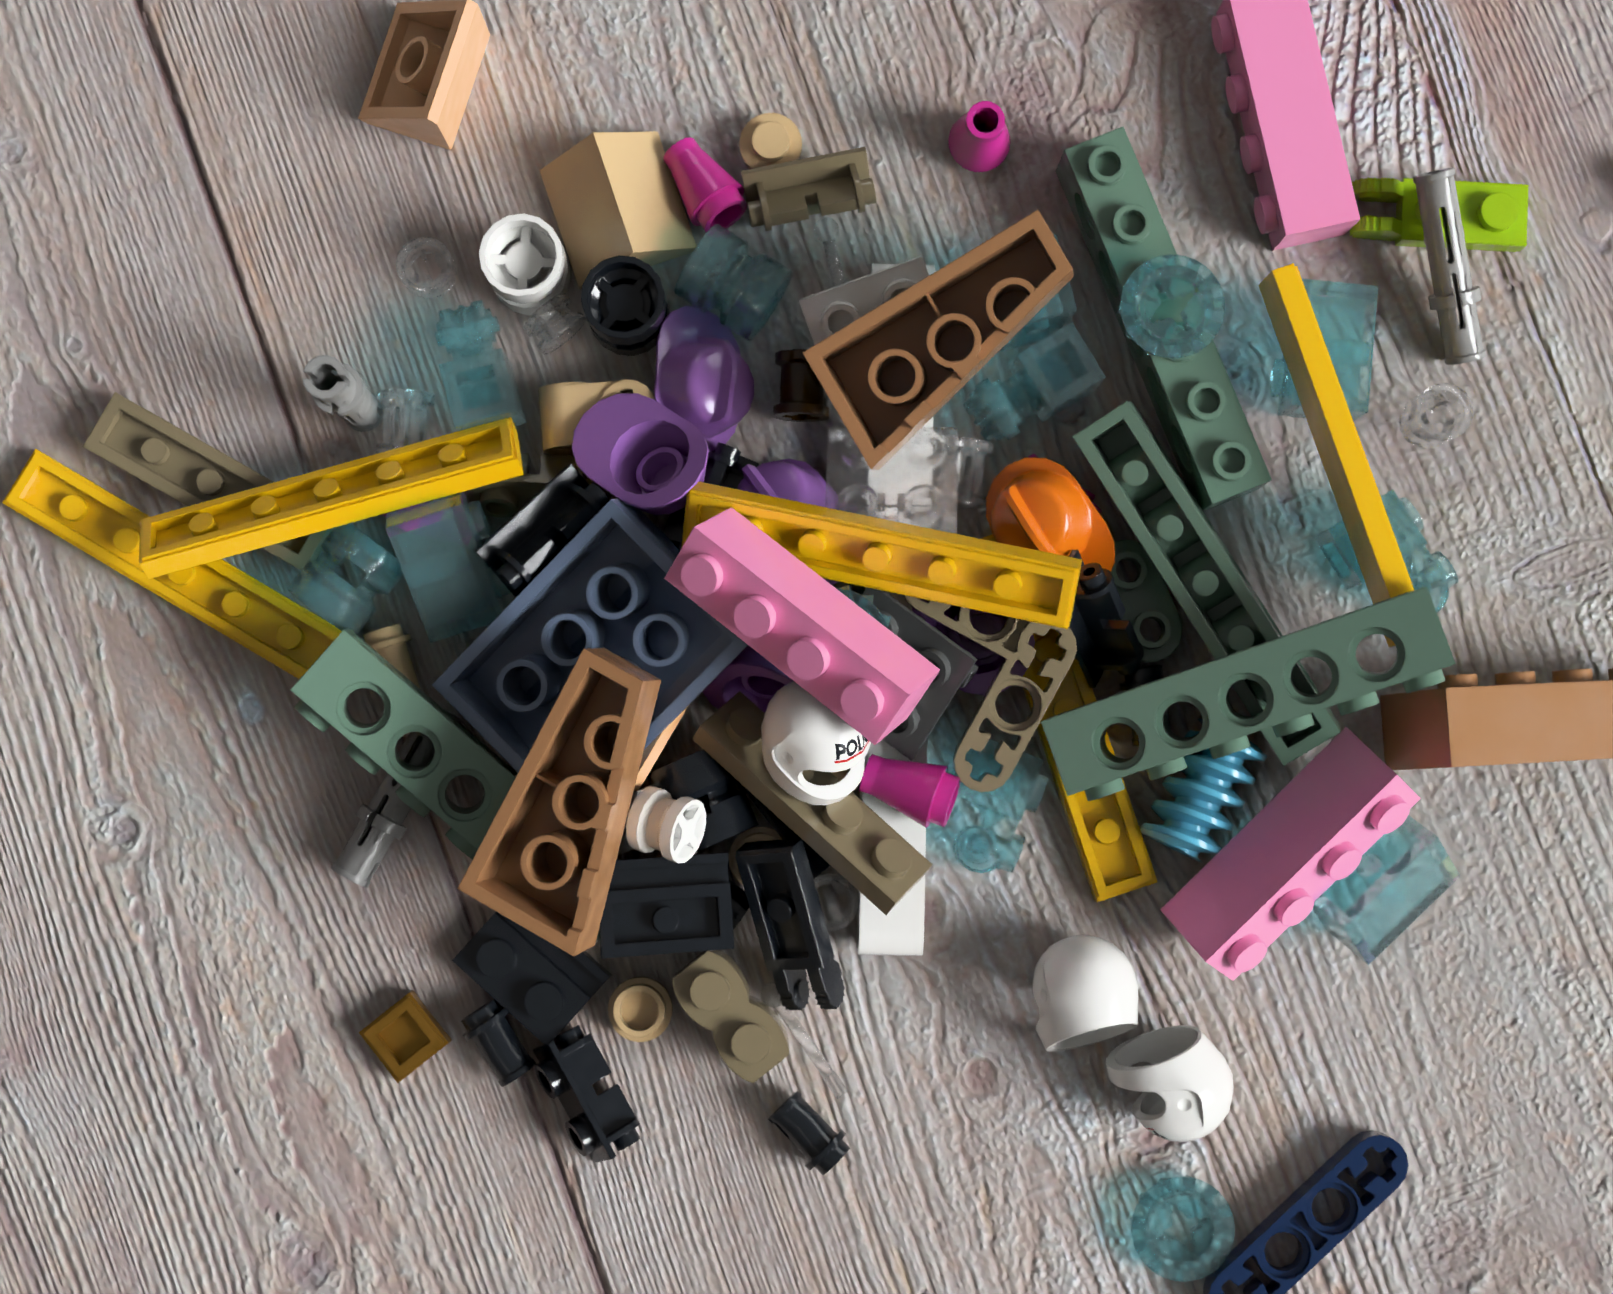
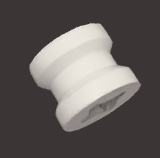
M655 786L646 787L635 798L628 813L626 838L629 846L644 853L653 852L655 849L659 850L665 859L678 864L687 862L699 848L706 827L704 804L688 796L675 800L672 799L671 794L665 789Z

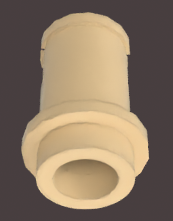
M400 623L363 634L368 645L421 689L406 643L411 641L412 638L410 634H403Z

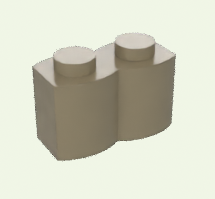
M722 950L703 951L674 975L672 985L681 1007L697 1024L713 1031L714 1042L721 1058L739 1077L754 1083L789 1055V1038L781 1019L765 1002L750 995L749 985L743 971L727 953Z

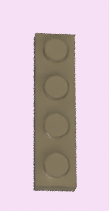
M116 392L83 445L87 450L186 506L274 482ZM335 527L262 547V549L309 574Z
M739 691L699 726L692 740L879 910L887 915L923 878L933 864L853 792L840 802L829 805H812L796 799L783 790L773 780L764 764L761 726L765 713ZM804 770L802 773L805 780L816 785H832L839 782L831 772Z

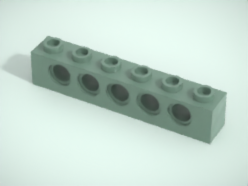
M1124 127L1065 149L1055 172L1187 487L1203 512L1258 490L1272 480Z
M1124 402L1072 436L1215 659L1283 636L1133 402ZM1298 661L1292 669V680L1295 686L1306 694L1320 693L1301 662ZM1243 679L1232 685L1251 716L1257 715L1265 709L1267 696L1264 688L1259 683L1250 679ZM1330 707L1311 713L1315 725L1277 738L1273 727L1261 730L1283 766L1341 732L1340 723Z
M1423 586L1054 715L1041 721L1067 796L1084 791L1087 800L1093 801L1124 790L1125 786L1122 777L1146 770L1149 779L1154 780L1186 769L1187 765L1184 756L1207 748L1210 750L1212 759L1246 749L1251 746L1247 735L1273 727L1277 738L1315 725L1311 715L1313 712L1337 705L1342 716L1380 703L1376 693L1378 690L1402 683L1405 692L1411 693L1436 685L1446 680L1442 669L1456 663L1428 587ZM1369 635H1385L1396 645V660L1389 669L1383 672L1367 671L1357 661V647ZM1306 657H1317L1327 663L1332 673V680L1326 690L1318 694H1306L1295 686L1292 680V669L1299 660ZM1250 679L1259 683L1264 688L1267 696L1265 709L1254 716H1244L1237 713L1229 702V691L1235 682ZM1180 701L1189 702L1199 709L1203 723L1197 735L1193 737H1180L1170 730L1166 716L1169 707L1173 703ZM1123 723L1135 730L1139 738V749L1134 757L1118 758L1108 750L1105 743V735L1112 724Z
M349 627L344 629L290 689L300 698V701L294 706L295 709L322 732H325L331 725L351 741L345 749L350 757L373 775L381 768L401 784L395 791L396 795L424 818L432 810L451 827L445 836L459 850L473 859L518 773ZM367 688L378 693L384 703L383 716L378 721L369 724L356 721L350 715L347 706L349 695L353 691ZM409 732H420L427 735L435 748L433 758L428 763L420 766L407 764L400 758L397 751L399 738ZM460 775H471L477 778L485 790L482 800L475 806L468 808L453 804L446 792V787L453 778ZM598 931V935H597L596 942L600 939V938H599V931Z

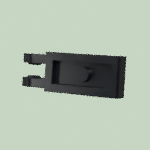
M796 838L744 843L736 851L735 858L767 971H772L782 1006H785V1010H802V1008H806L805 1005L808 1004V997H810L809 981L806 980L807 969L812 990L815 992L817 1005H820L821 1009H837V1007H841L843 996H845L844 980L841 978L842 972L839 963L833 959L835 956L803 840Z

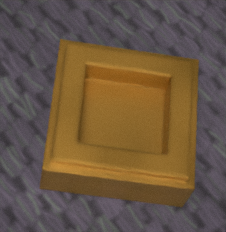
M414 990L401 998L359 1032L397 1083L452 1041Z

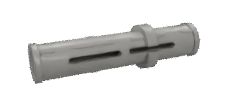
M1455 168L1439 169L1413 176V182L1416 184L1424 242L1434 294L1428 296L1430 310H1437L1445 353L1444 363L1446 365L1468 363L1486 357L1482 346L1476 302L1481 300L1479 286L1472 285L1465 232L1462 225L1454 178ZM1439 209L1441 210V216H1442V221H1443V227H1444V233H1445V239H1446V245H1447V251H1448V260H1447V254H1446V248H1445V242H1444V236H1443V230H1442V224H1441V218H1440ZM1451 275H1452V281H1453L1454 289H1452V283H1451V278H1450ZM1456 304H1457V310H1458V316H1459V324H1458L1457 313H1456Z
M328 355L317 356L307 363L303 372L307 373L311 379L303 378V384L319 408L333 416L336 413L351 428L360 432L371 431L381 423L383 416H380L377 410L384 411L380 399L365 387V382L357 370L349 364H342L335 357Z
M446 711V712L449 713L454 719H456L460 724L462 723L463 719H461V718L455 716L454 714H452V713ZM410 732L398 754L407 764L420 766L428 763L433 758L435 748L427 735L420 732ZM388 773L369 805L362 804L356 813L360 821L336 863L334 862L331 867L339 875L366 888L369 887L371 878L394 838L402 839L407 830L402 824L411 810L395 793L401 784Z

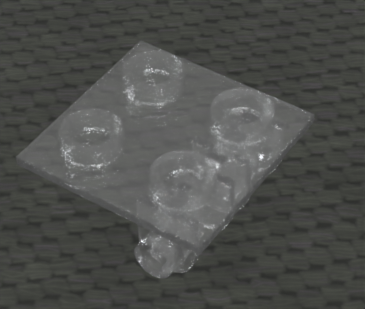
M828 427L825 507L957 534V427H922L879 471L870 469L846 427Z

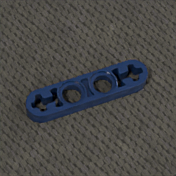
M1373 1130L1360 1132L1352 1137L1210 1270L1205 1277L1203 1294H1225L1221 1287L1228 1280H1231L1238 1286L1243 1284L1254 1274L1244 1265V1262L1250 1257L1253 1258L1259 1269L1273 1280L1265 1287L1255 1277L1244 1287V1294H1285L1401 1185L1406 1178L1409 1166L1407 1154L1402 1146L1386 1134ZM1371 1147L1379 1153L1387 1149L1388 1153L1383 1158V1162L1388 1168L1386 1172L1379 1176L1369 1171L1356 1182L1366 1190V1193L1361 1198L1358 1197L1351 1186L1337 1177L1345 1169L1347 1174L1356 1178L1368 1165L1367 1160L1363 1157L1367 1149ZM1327 1188L1340 1190L1345 1199L1344 1213L1338 1220L1332 1223L1318 1222L1312 1213L1314 1197L1318 1192ZM1286 1232L1293 1234L1298 1241L1299 1247L1295 1260L1284 1267L1270 1265L1265 1258L1264 1251L1267 1241L1276 1233Z

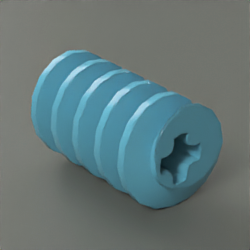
M1197 719L1201 724L1203 723V719ZM1190 730L1186 733L1185 737H1193L1200 731ZM1249 741L1250 747L1216 759H1212L1209 748L1196 752L1197 755L1190 754L1184 756L1187 768L1181 771L1186 775V778L1166 777L1162 783L1163 787L1175 800H1155L1151 805L1152 810L1164 823H1144L1140 828L1141 833L1198 862H1202L1198 858L1200 852L1217 854L1222 847L1209 835L1211 829L1232 831L1234 826L1220 812L1222 806L1243 808L1245 801L1231 788L1233 783L1254 785L1256 778L1243 766L1244 761L1265 762L1267 755L1257 745Z

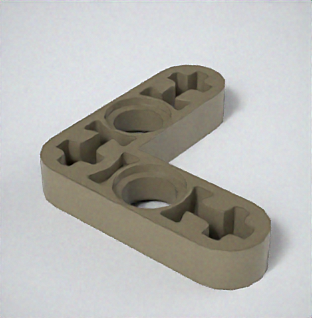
M904 595L907 603L917 611L1004 658L960 738L953 755L954 770L964 785L978 792L994 791L1003 786L1010 778L1070 669L1077 652L1076 638L1071 628L1064 629L1007 617L1006 623L1000 631L985 635L973 628L969 615L971 609L960 607L958 618L955 621L944 614L951 605L930 600L926 603L919 598ZM1051 628L1059 633L1055 643L1063 649V653L1058 660L1053 658L1045 659L1037 672V675L1050 678L1047 686L1042 691L1031 679L1011 674L1010 671L1017 660L1023 667L1029 668L1036 654V650L1028 644L1030 637L1033 633L1045 636ZM1008 686H1022L1029 691L1032 697V711L1025 720L1019 723L1004 721L996 711L995 702L997 696ZM987 718L999 730L1012 735H1018V738L1012 748L1003 740H1000L993 753V758L1001 764L998 772L995 775L990 772H984L978 780L970 776L973 766L965 757L970 749L981 752L988 743L991 734L979 731L983 720Z

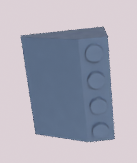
M618 498L611 499L446 669L432 686L519 772L584 648H605L661 679L645 750L748 645L664 579L680 551L641 510L626 504Z

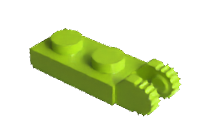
M1367 177L1352 181L1355 199L1364 202L1396 203V218L1372 215L1362 216L1350 229L1349 236L1357 239L1395 241V246L1426 247L1416 184L1413 182V178H1403L1399 181L1394 178ZM1455 181L1467 250L1520 252L1527 246L1529 185ZM1439 209L1440 218H1441V224H1442V230H1443V236H1444V242H1445V248L1447 249L1446 239H1445V233H1444V227H1443V221H1442V216H1441V210Z

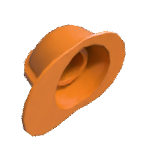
M1025 457L1008 464L993 479L986 496V518L996 542L1063 556H1069L1072 550H1078L1084 565L1098 563L1102 568L1110 572L1112 571L1115 564V541L1107 523L1090 501L1079 482L1063 465L1047 458Z

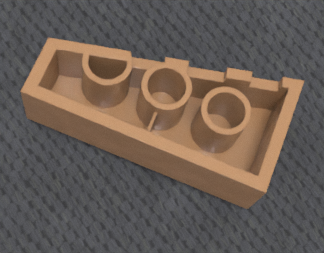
M1036 210L804 351L803 355L870 469L879 471L1074 277L1073 268L1039 210Z
M584 648L459 884L458 890L572 956H576L595 946L661 679L605 648Z
M1613 668L1608 669L1609 680L1593 681L1592 669L1552 671L1553 683H1536L1535 671L1495 674V685L1478 686L1477 674L1444 675L1446 680L1438 683L1437 689L1380 695L1385 764L1392 770L1613 759Z

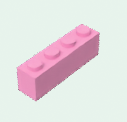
M1223 0L1216 12V16L1212 17V37L1216 51L1219 54L1226 53L1231 74L1226 78V96L1231 112L1233 114L1240 113L1245 136L1240 138V155L1246 173H1254L1259 196L1254 199V214L1260 233H1268L1272 251L1345 235L1360 220V215L1308 0Z
M732 507L693 528L664 578L874 745L909 717L940 671L937 666Z
M1345 727L1160 910L1205 962L1234 981L1242 972L1249 971L1258 965L1264 958L1267 948L1288 927L1303 921L1312 911L1314 902L1335 881L1349 876L1360 864L1362 855L1384 834L1393 832L1400 827L1408 817L1410 809L1421 798L1351 730Z

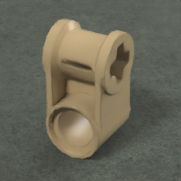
M629 379L595 383L561 382L540 387L538 394L543 453L574 455L572 451L574 430L583 414L598 401L620 393H638L654 399L653 393L641 382Z

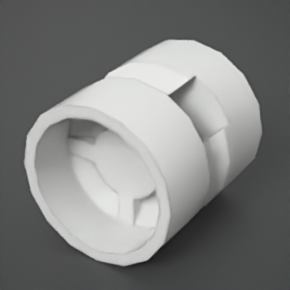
M525 213L507 215L492 224L483 236L479 249L481 269L500 302L513 312L528 316L544 314L558 306L568 293L572 276L570 262L553 227L540 217Z

